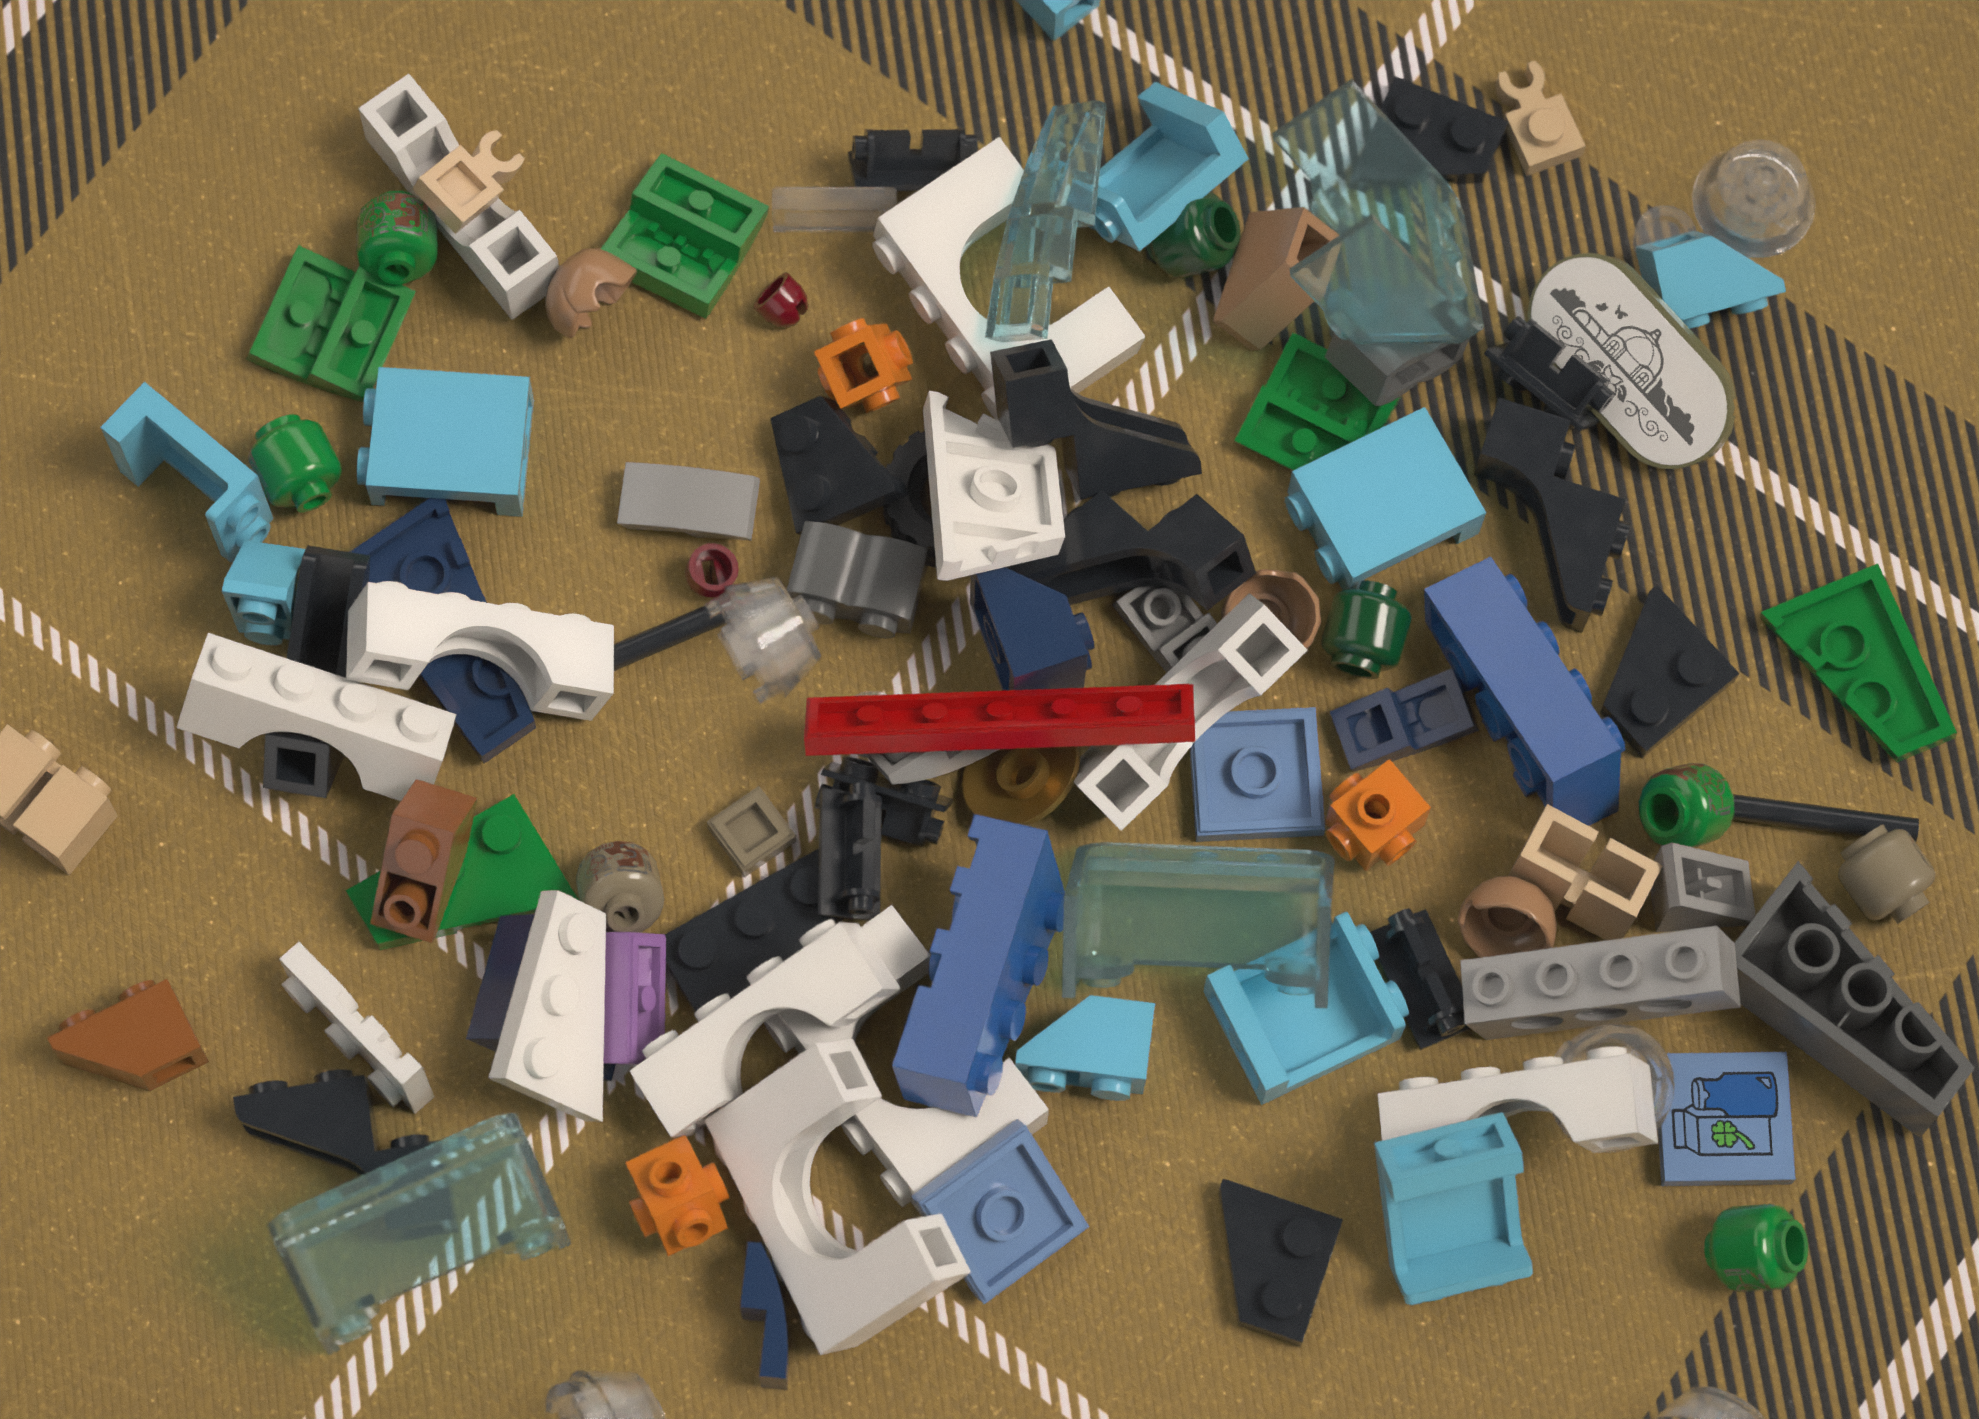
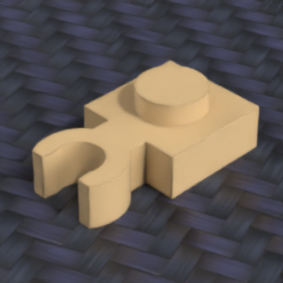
M1535 61L1529 62L1525 71L1526 79L1530 84L1529 87L1521 89L1513 86L1506 71L1499 73L1496 81V93L1500 101L1506 106L1515 109L1505 113L1504 120L1508 121L1506 133L1526 176L1581 157L1585 150L1584 141L1562 94L1547 99L1544 98L1542 89L1545 76L1542 68Z
M498 130L485 134L472 156L459 145L420 176L412 188L455 234L497 201L504 190L499 184L510 181L524 161V157L520 153L507 162L499 161L492 155L491 150L502 136Z

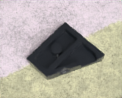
M1395 76L1353 167L1348 185L1356 188L1368 187L1369 181L1405 180V186L1430 185L1439 180L1449 181L1453 184L1483 183L1506 132L1508 121Z
M820 395L770 418L796 534H802L805 521L838 526L908 495L907 486L900 478L892 476L876 458L878 451L865 436L857 434L853 430L851 419L840 409L835 400Z
M1656 585L1650 590L1600 713L1604 717L1612 719L1622 737L1643 759L1733 684L1739 672L1661 588Z
M1223 1178L1218 1194L1220 1204H1222L1225 1224L1226 1248L1229 1269L1232 1272L1237 1324L1240 1327L1301 1347L1343 1219Z

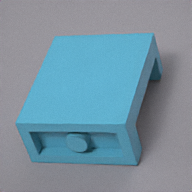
M1154 82L1137 97L1152 124L1151 127L1088 180L1061 167H1057L1048 175L1059 194L1055 197L1056 206L1070 223L1075 226L1084 224L1096 230L1106 241L1112 243L1117 240L1137 251H1141L1172 225L1189 202L1205 197L1249 159L1224 111L1157 82Z
M378 367L376 389L366 388L364 396V425L372 426L370 447H360L357 460L358 485H366L371 505L385 506L386 495L495 502L497 515L523 517L534 404L530 377Z
M146 382L100 427L119 471L138 487L165 460L215 502L207 510L205 517L220 554L229 562L235 560L245 540L261 543L265 540L271 528L269 523L274 518L258 475Z
M1425 407L1292 471L1288 488L1289 495L1285 497L1286 508L1296 527L1300 531L1308 528L1318 546V549L1315 550V557L1322 574L1330 584L1338 581L1342 590L1359 589L1361 581L1452 536L1455 542L1459 544L1479 534L1486 514Z
M1347 911L1335 916L1332 925L1236 971L1233 970L1230 964L1207 975L1203 992L1261 1105L1396 1042L1402 1036L1406 1026L1403 1018L1409 1015L1406 1001L1393 980L1384 982L1374 963V960L1379 959V953L1372 935L1363 923L1355 926Z
M1503 1112L1374 1143L1389 1265L1406 1304L1414 1305L1426 1301H1436L1455 1294L1502 1285L1509 1281L1530 1277L1533 1274L1532 1261L1522 1240L1515 1174L1524 1172L1522 1151Z

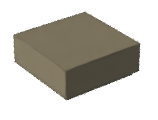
M760 786L707 821L708 830L744 878L797 842L795 833Z

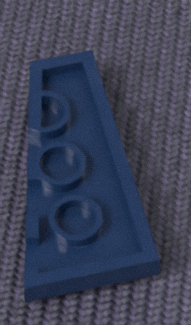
M429 498L350 551L371 556L369 582L371 583L393 581L404 584L411 590L434 594L445 592L461 593L470 600L487 603L445 499ZM467 654L446 655L428 663L419 675L442 709L457 714L454 725L483 764L536 729L535 720L519 685L505 670L489 660Z

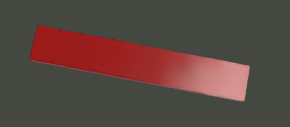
M1193 684L806 698L804 729L806 756L1196 742Z

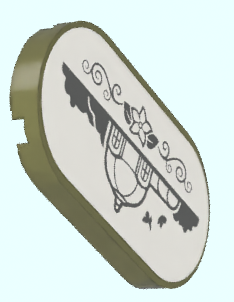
M1581 253L1566 257L1546 270L1532 291L1528 306V321L1530 319L1535 320L1541 327L1566 346L1553 364L1560 371L1570 357L1576 354L1602 376L1610 380L1608 388L1615 393L1613 400L1601 413L1594 408L1591 411L1635 458L1657 468H1684L1700 464L1715 455L1724 446L1732 432L1735 416H1733L1735 409L1733 399H1736L1734 384L1728 371L1640 274L1619 258L1594 253Z

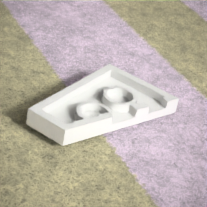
M558 890L541 891L489 1079L585 1122H602L606 913Z
M300 942L279 958L289 977L282 983L286 992L306 1013L310 1012L315 1006L332 1023L324 1030L326 1035L349 1060L358 1053L375 1070L367 1077L368 1080L392 1107L402 1100L416 1114L434 1098L423 1067L409 1053L400 1058L402 1052L390 1038L387 1030L373 1016L370 1017L368 1015L363 1018L357 1012L359 1006L349 992Z

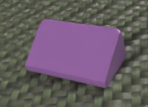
M606 932L603 1064H640L646 1060L642 1052L643 1049L665 1034V934Z

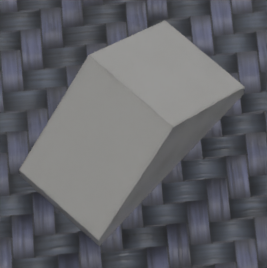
M1676 843L1661 846L1654 861L1663 866L1651 888L1656 932L1680 931L1718 926L1719 928L1747 926L1755 917V908L1748 861Z

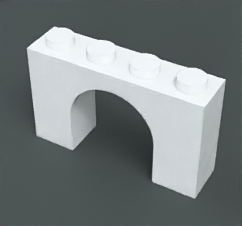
M1000 137L878 217L873 235L876 239L873 242V248L877 257L891 274L899 271L913 290L909 293V298L914 308L926 323L931 324L936 321L949 341L945 343V347L949 356L964 374L972 371L985 389L982 392V399L996 420L998 418L990 356L991 351L1052 339L1068 369L1070 388L1079 393L1137 354L1145 339L1141 329L1110 287H1107L1057 322L1044 328L1030 331L1011 330L998 326L984 318L971 305L961 284L959 269L961 257L976 240L1030 204L1036 187Z
M892 905L861 926V928L901 989L849 1026H829L814 1015L798 1009H789L775 1014L767 1019L764 1025L784 1052L794 1047L801 1054L816 1043L851 1038L855 1042L861 1027L874 1012L929 973L931 955ZM1008 1058L1003 1062L1002 1077L998 1089L992 1096L986 1095L977 1118L936 1107L925 1109L899 1107L879 1098L843 1122L841 1126L850 1141L862 1155L872 1150L887 1169L880 1175V1178L899 1205L904 1207L909 1202H912L922 1216L923 1214L911 1197L913 1194L1016 1119L1024 1123L1033 1135L1047 1124L1049 1109L1011 1059Z
M853 1038L814 1044L705 1120L715 1141L716 1153L720 1160L728 1167L743 1197L744 1209L751 1221L756 1224L772 1256L774 1270L778 1277L786 1284L801 1314L803 1329L815 1343L820 1355L859 1346L971 1273L941 1213L905 1220L860 1251L850 1249L839 1243L827 1232L820 1222L810 1193V1171L814 1155L820 1143L833 1129L882 1097Z

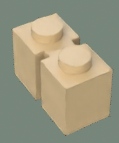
M7 724L0 732V825L13 835L17 831L24 834L25 836L22 840L25 844L70 875L118 816L110 800L106 797L111 792V788L85 767L81 766L74 773L64 765L61 766L55 762L61 755V752L39 733L30 730L24 737Z
M1547 804L1508 876H1516L1538 886L1553 903L1554 912L1560 903L1571 908L1566 919L1606 941L1622 939L1636 919L1663 865L1610 838L1590 873L1583 870L1579 865L1594 843L1599 831Z

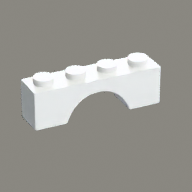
M407 74L358 109L366 140L408 192L421 199L412 190L418 178L456 149L459 144L445 117L411 75ZM498 198L496 202L456 234L436 215L438 229L512 320L546 296L547 287L554 273L559 268L558 258L520 210L514 211Z
M393 581L368 582L348 610L346 680L409 690L426 665L431 661L446 655L467 654L489 660L505 670L523 691L531 711L592 721L614 694V625L593 622L584 615L564 614L559 616L531 611L529 607L518 603L496 605L473 601L466 595L455 592L441 594L408 589L404 584Z
M1249 593L1155 685L1193 684L1196 741L1211 725L1231 709L1250 698L1261 696L1307 649L1263 603ZM1194 742L1091 746L1080 757L1079 770L1074 783L1122 831L1168 786L1173 770Z
M208 633L189 685L177 728L236 748H240L256 736L270 732H295L309 735L341 751L357 769L363 789L401 801L416 779L431 784L435 783L457 714L357 681L346 680L344 677Z
M830 919L817 925L800 938L799 942L803 949L784 962L781 957H775L763 963L747 976V980L751 984L748 988L732 999L727 993L714 998L694 1014L698 1020L697 1024L680 1036L675 1030L670 1031L643 1049L642 1052L646 1060L631 1069L630 1073L671 1137L692 1136L706 1126V1119L743 1094L740 1068L745 1047L756 1029L770 1017L782 1011L798 1009L814 1015L829 1026H849L901 989L859 923L840 922L836 925Z
M1602 1047L1588 1051L1586 1053L1587 1060L1563 1064L1562 1058L1541 1057L1525 1061L1523 1063L1524 1070L1501 1074L1500 1069L1494 1067H1479L1461 1072L1460 1081L1438 1084V1079L1432 1077L1406 1079L1399 1082V1090L1378 1094L1382 1141L1501 1112L1507 1118L1520 1112L1536 1110L1554 1113L1565 1125L1573 1141L1593 1153L1657 1144L1650 1066L1632 1054H1627L1626 1048Z

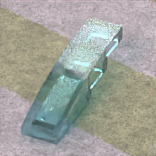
M1096 100L1052 107L1028 157L1009 211L994 272L985 338L1002 343L1048 339L1053 284L1071 282L1076 228L1095 226L1107 103Z

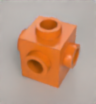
M860 318L832 331L830 335L833 343L814 351L820 364L818 375L827 395L837 401L840 409L863 405L866 413L873 412L900 399L896 388L913 380L907 366L913 363L908 345L899 331H890L887 323L867 326L865 319ZM868 354H870L878 372V375L875 377L868 375L863 367V361Z
M1389 759L1364 779L1359 773L1351 775L1330 794L1329 798L1333 803L1329 807L1325 824L1329 828L1326 831V836L1333 848L1343 859L1350 862L1355 858L1365 871L1381 859L1389 866L1399 860L1415 845L1417 841L1412 835L1425 826L1431 807Z
M682 1135L625 1162L639 1196L629 1201L636 1221L645 1238L657 1233L668 1256L687 1247L697 1246L705 1242L709 1237L728 1229L719 1205L720 1202L729 1199L723 1180L713 1162L704 1167L701 1166L686 1135Z

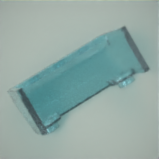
M1352 79L1272 133L1273 141L1310 179L1314 199L1309 202L1312 213L1340 234L1289 269L1290 276L1324 311L1329 326L1340 339L1347 340L1350 338L1360 345L1461 344L1483 330L1484 323L1465 215L1456 194L1445 179Z
M1113 842L1090 843L1078 847L1064 894L1062 998L1076 997L1080 978H1082V982L1085 985L1091 987L1106 988L1117 986L1121 983V977L1128 976L1134 972L1135 965L1224 968L1231 964L1233 969L1265 970V978L1277 984L1279 992L1297 996L1315 993L1314 1008H1328L1334 857L1319 851Z
M515 1113L502 1114L467 1128L292 1207L273 1218L267 1224L269 1234L318 1340L328 1355L341 1350L340 1344L348 1343L368 1333L372 1329L370 1319L375 1317L380 1311L378 1305L502 1249L504 1254L518 1252L521 1260H528L546 1253L556 1245L559 1250L571 1245L564 1221L524 1129Z

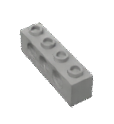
M1718 926L1460 960L1465 1024L1486 1040L1741 1007L1735 943Z

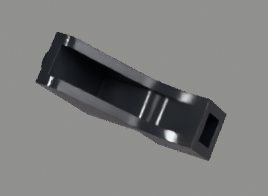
M1052 339L990 352L997 418L1012 448L1024 445L1039 447L1051 443L1054 439L1062 438L1065 471L1081 500L1094 497L1102 490L1109 497H1113L1124 490L1152 484L1158 486L1171 485L1182 478L1202 474L1201 460L1189 443L1187 435L1179 423L1089 399L1073 391L1069 385L1068 369Z
M1498 398L1474 476L1490 480L1505 487L1528 507L1537 526L1558 619L1566 628L1582 633L1590 613L1602 616L1610 594L1613 580L1604 578L1602 575L1608 557L1620 559L1631 524L1620 521L1626 499L1565 480L1576 447L1574 444L1565 442L1571 420Z
M1103 490L1083 505L1074 508L1063 519L1065 538L1058 555L1005 567L1066 595L1070 605L1134 588L1161 586L1175 589L1190 596L1207 611L1256 574L1244 534L1198 494L1194 495L1179 508L1168 512L1158 524L1147 531Z
M307 545L300 566L287 659L346 678L348 610L369 582L370 555ZM295 732L266 733L263 788L327 798L344 754L332 745L309 735Z
M347 1069L331 1070L315 1075L314 1083L288 1087V1082L265 1081L250 1086L248 1088L249 1094L233 1097L235 1113L245 1131L251 1137L352 1171L369 1182L380 1196L385 1215L386 1229L393 1241L458 1230L448 1158L442 1141L430 1142L429 1136L423 1134L408 1135L390 1141V1149L380 1150L372 1092L365 1075L353 1076V1071Z

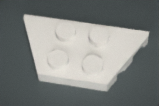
M929 391L923 408L937 579L948 581L1058 555L1065 538L1055 448L1048 444L1039 447L1024 445L1012 448L998 420L983 414L978 424L945 409L949 397L939 392Z

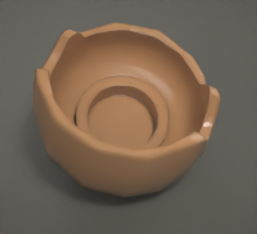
M599 248L582 249L571 255L556 270L547 287L545 306L547 317L553 328L568 338H573L579 327L590 328L592 321L588 317L587 312H597L600 309L598 302L616 303L635 277L637 269L617 256Z
M1270 569L1257 570L1255 575L1227 595L1221 610L1222 619L1250 593L1263 603L1306 649L1311 646L1321 624L1319 599L1307 582L1295 572Z
M1497 876L1476 886L1462 903L1458 915V924L1464 942L1479 958L1549 949L1554 946L1557 923L1553 903L1538 886L1516 876Z

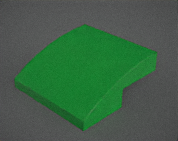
M661 153L632 192L630 209L601 247V250L617 256L637 269V273L631 282L707 319L751 248L768 215L769 206Z
M298 245L246 360L323 391L364 402L366 388L374 387L377 381L378 367H383L416 291L404 285L388 284L381 280L378 275L364 270L360 265L356 271H353Z
M1292 332L1266 385H1262L1234 441L1294 471L1386 426L1401 396L1385 405L1375 406L1325 358L1328 349Z

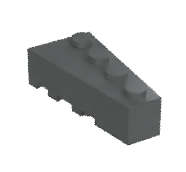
M1798 861L1735 942L1740 1004L1920 1138L1939 1117L1975 1067L1919 1002L1913 1003L1893 980L1892 977L1895 973L1879 955L1874 957L1849 928L1852 923L1835 903L1832 906L1828 904L1811 884L1813 880L1811 875Z

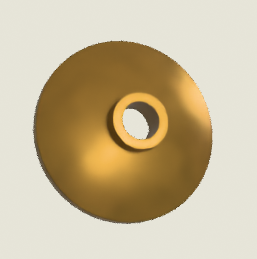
M1079 746L998 749L992 754L965 766L962 786L966 804L973 814L1026 826L1039 821L1051 813L1071 790L1080 765Z

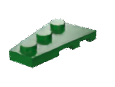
M1878 563L1761 612L1760 619L1896 763L1956 738L1957 731Z
M515 794L474 816L466 855L435 938L457 934L459 929L499 921V917L502 915H527L535 913L541 891L558 890L579 900ZM381 870L346 890L350 901L380 950L423 941L370 924Z

